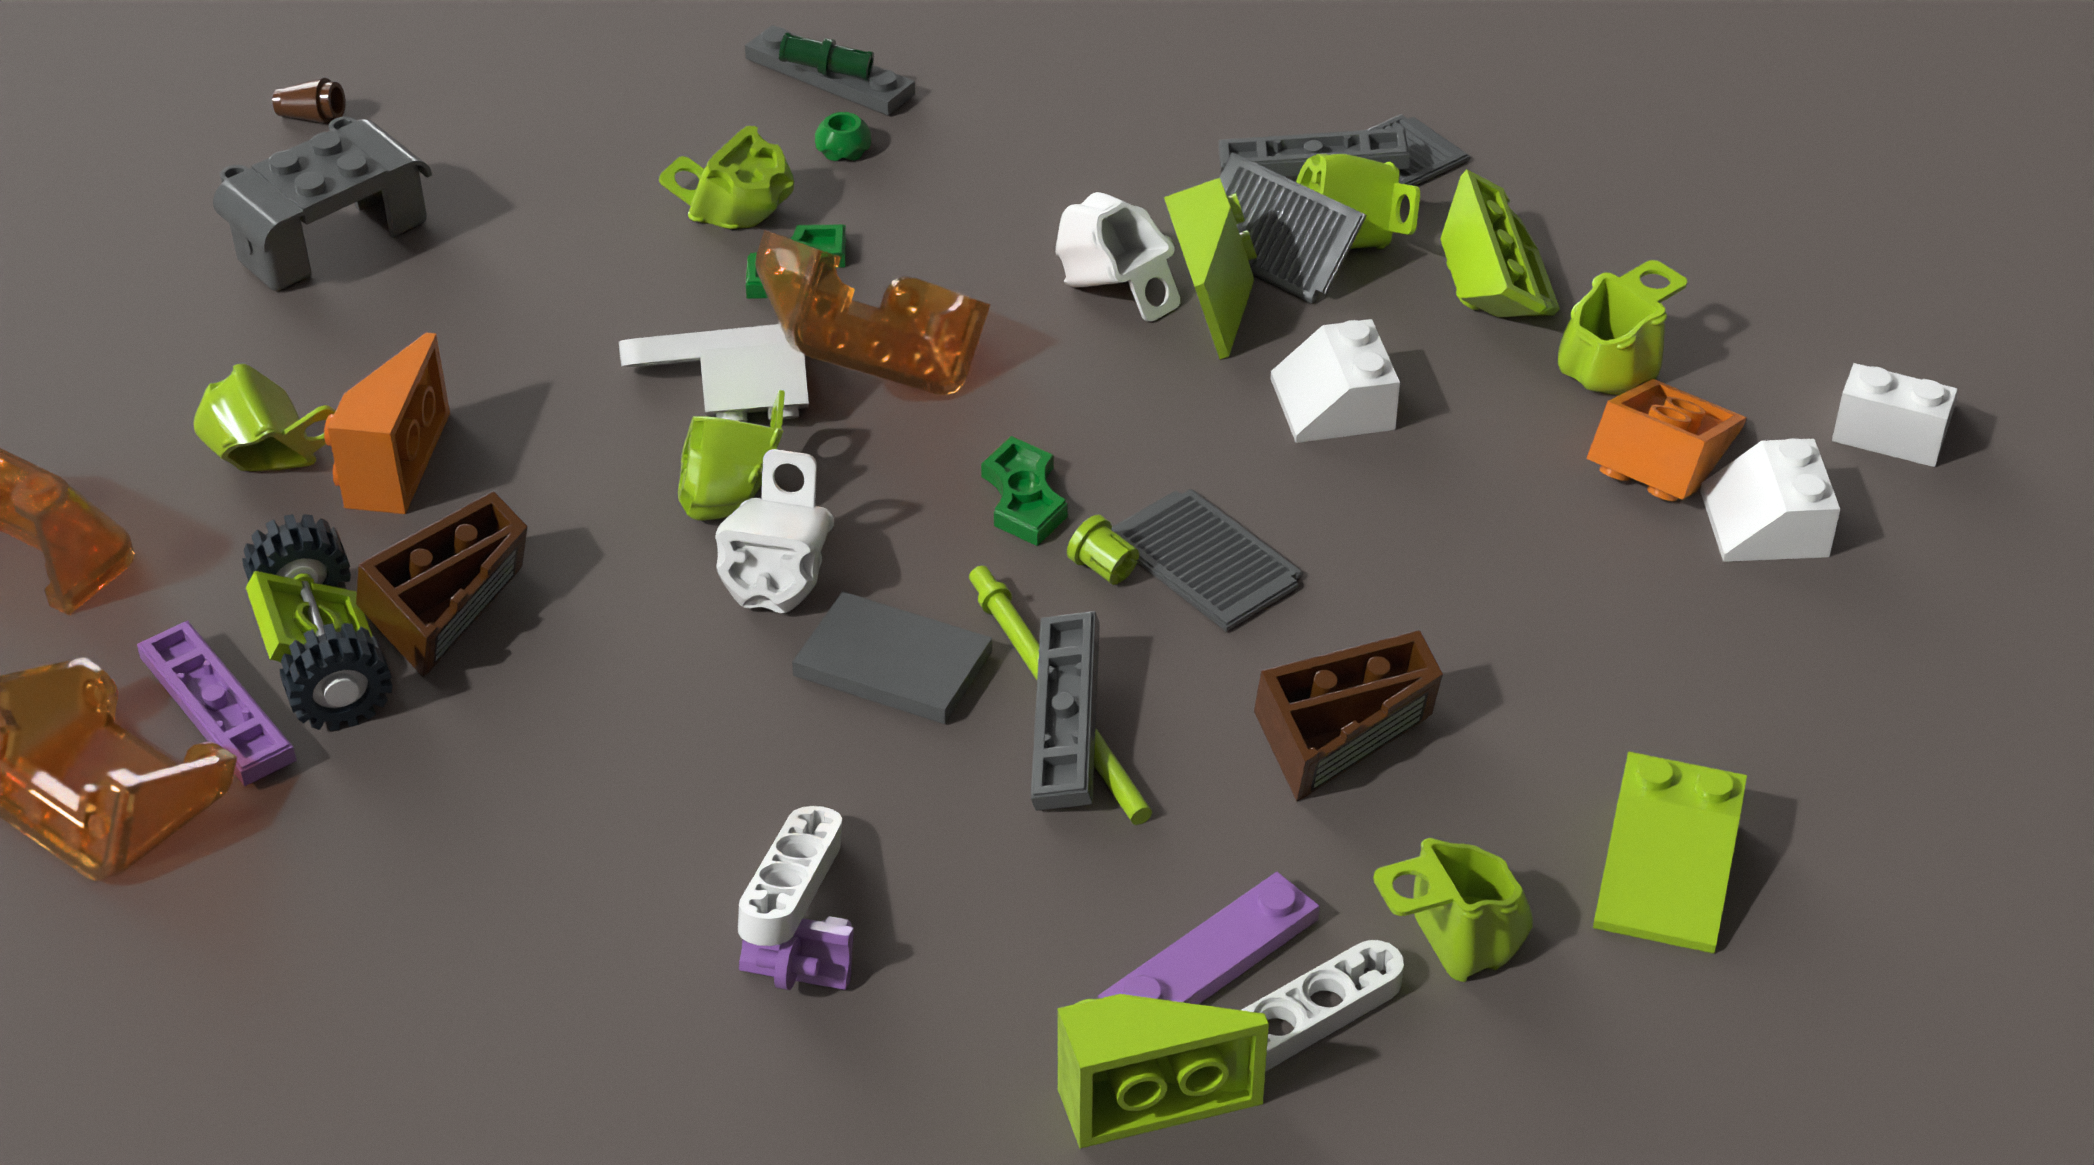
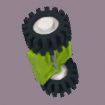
M294 514L285 515V524L278 526L273 519L265 523L268 530L267 534L257 529L251 535L254 544L246 543L243 550L246 558H242L243 567L248 579L246 590L269 659L282 663L283 668L280 669V677L292 712L296 713L297 719L303 724L309 720L311 728L320 730L324 722H327L329 731L340 730L341 721L347 720L349 727L359 725L357 716L363 714L369 720L376 715L373 704L384 707L388 701L385 693H391L393 685L390 679L392 676L379 641L375 636H372L365 614L356 605L357 593L356 591L347 590L344 582H350L351 579L349 569L351 566L339 534L334 527L330 528L328 521L322 518L315 524L313 515L303 514L301 522L296 523Z

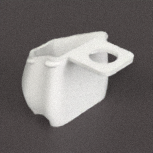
M1095 192L1088 196L1082 204H1073L1064 210L1059 225L1055 252L1056 256H1059L1063 263L1066 274L1064 283L1071 287H1089L1128 281L1141 317L1147 322L1157 320L1176 309L1180 304V295L1166 260L1174 254V242L1170 237L1160 232L1145 209L1133 206L1111 195ZM1154 277L1163 282L1166 290L1163 303L1157 307L1152 306L1145 296L1146 285Z
M776 449L769 450L763 457L762 498H751L742 502L740 507L729 515L716 531L715 539L718 548L716 567L718 575L733 598L744 608L763 607L778 613H787L798 606L817 583L819 568L822 563L821 550L827 533L834 526V517L826 508L815 506L817 462L810 454ZM785 463L793 464L802 471L804 475L802 489L796 492H787L777 485L774 473L779 465Z

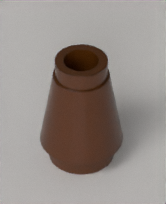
M321 78L276 89L273 93L272 103L274 111L278 116L329 124L332 120L343 116L346 99L340 83L331 82L328 78Z

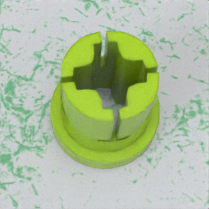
M1094 515L1085 520L1075 531L1067 547V557L1080 566L1086 564L1112 585H1116L1118 582L1121 583L1131 574L1140 555L1138 549L1112 531L1111 522L1102 515Z

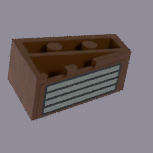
M492 491L359 563L356 605L424 678L522 568L528 526Z
M1420 630L1261 671L1254 713L1296 801L1311 794L1433 714L1443 673Z

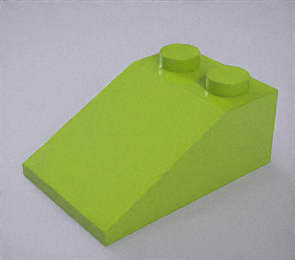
M1217 178L1166 196L1164 199L1219 359H1223L1230 355L1254 282L1249 260L1257 258L1248 230L1240 233L1236 224L1245 222V218L1236 193L1227 196L1221 179Z
M1628 751L1593 928L1714 954L1747 775Z
M1116 994L1099 999H1085L1073 1005L1058 1008V1092L1079 1148L1262 1105L1269 1023L1265 1014L1126 994Z

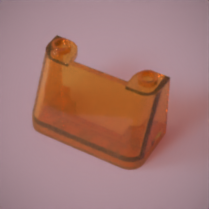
M764 230L755 265L783 334L792 349L811 358L937 395H950L963 386L968 376L991 304L908 276L897 278L888 286L880 308L854 301L852 297L855 289L844 284L837 275L835 266H839L840 256Z
M0 448V531L43 552L46 561L44 565L48 578L51 581L44 589L48 604L70 615L130 566L135 556L130 535L123 527L60 476Z
M85 657L1 675L0 818L88 879L99 881L121 875L222 798L231 787L237 756L222 746L211 741L194 744L187 750L183 764L179 765L115 723L114 718L118 702L117 686L102 668Z

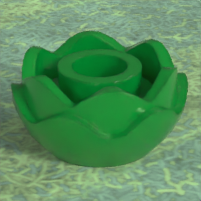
M833 113L819 124L815 132V146L818 151L822 152L831 161H837L841 158L857 160L871 146V130L864 120L853 113Z

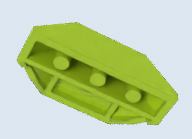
M1466 169L1460 176L1440 238L1447 258L1446 264L1451 271L1457 289V297L1468 308L1472 310L1480 308L1496 317L1554 316L1560 308L1540 252L1521 218L1508 206L1511 200L1504 188Z

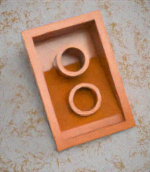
M426 332L344 393L335 413L327 417L324 439L326 445L332 447L334 456L333 482L335 486H340L344 508L406 514L450 415L436 333Z
M1651 379L1607 401L1586 459L1600 464L1599 470L1611 478L1628 481L1632 478L1649 485L1647 491L1658 498L1668 501H1677L1678 498L1683 500L1698 491L1702 482L1705 481L1744 427L1747 417L1658 380Z

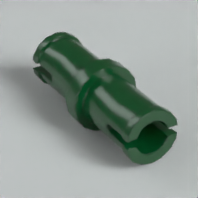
M786 32L781 41L779 60L781 62H791L817 68V72L823 75L835 72L868 81L873 69L874 52L836 45V41L830 38H825L822 42Z

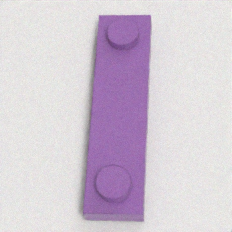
M188 620L137 644L141 660L244 786L297 761L292 744Z
M1275 872L1099 994L1098 999L1116 994H1126L1199 1005L1316 922L1319 917V905L1281 874Z

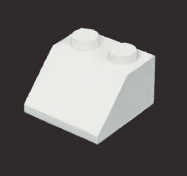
M1372 319L1350 320L1344 323L1322 325L1271 371V382L1296 443L1391 431L1396 428L1400 381Z
M803 342L700 350L706 416L747 422V413L768 411V419L771 420L773 404L779 390L785 391L783 419L799 417L798 409L808 408L809 401Z
M1853 363L1842 393L1832 441L1935 467L1956 405L1957 388L1942 385L1933 380H1921L1889 372L1880 367H1868Z
M1791 438L1761 441L1702 482L1700 492L1723 562L1830 557L1840 507L1815 439Z

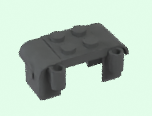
M339 117L330 122V131L319 133L312 139L288 150L276 152L270 158L252 165L250 169L243 165H231L224 168L220 173L222 184L215 192L213 207L216 213L230 225L237 259L270 289L280 291L312 275L301 221L308 225L353 203L360 211L384 200L390 237L393 238L425 222L427 213L420 173L428 178L432 176L431 168L373 121L367 119L357 121L352 117Z

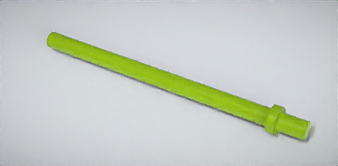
M977 566L970 572L969 580L979 593V605L985 613L993 614L1037 680L1038 641L1011 603L1012 593L1006 584L997 582L986 566ZM1096 729L1094 767L1132 824L1140 825L1145 823L1152 815L1151 808Z

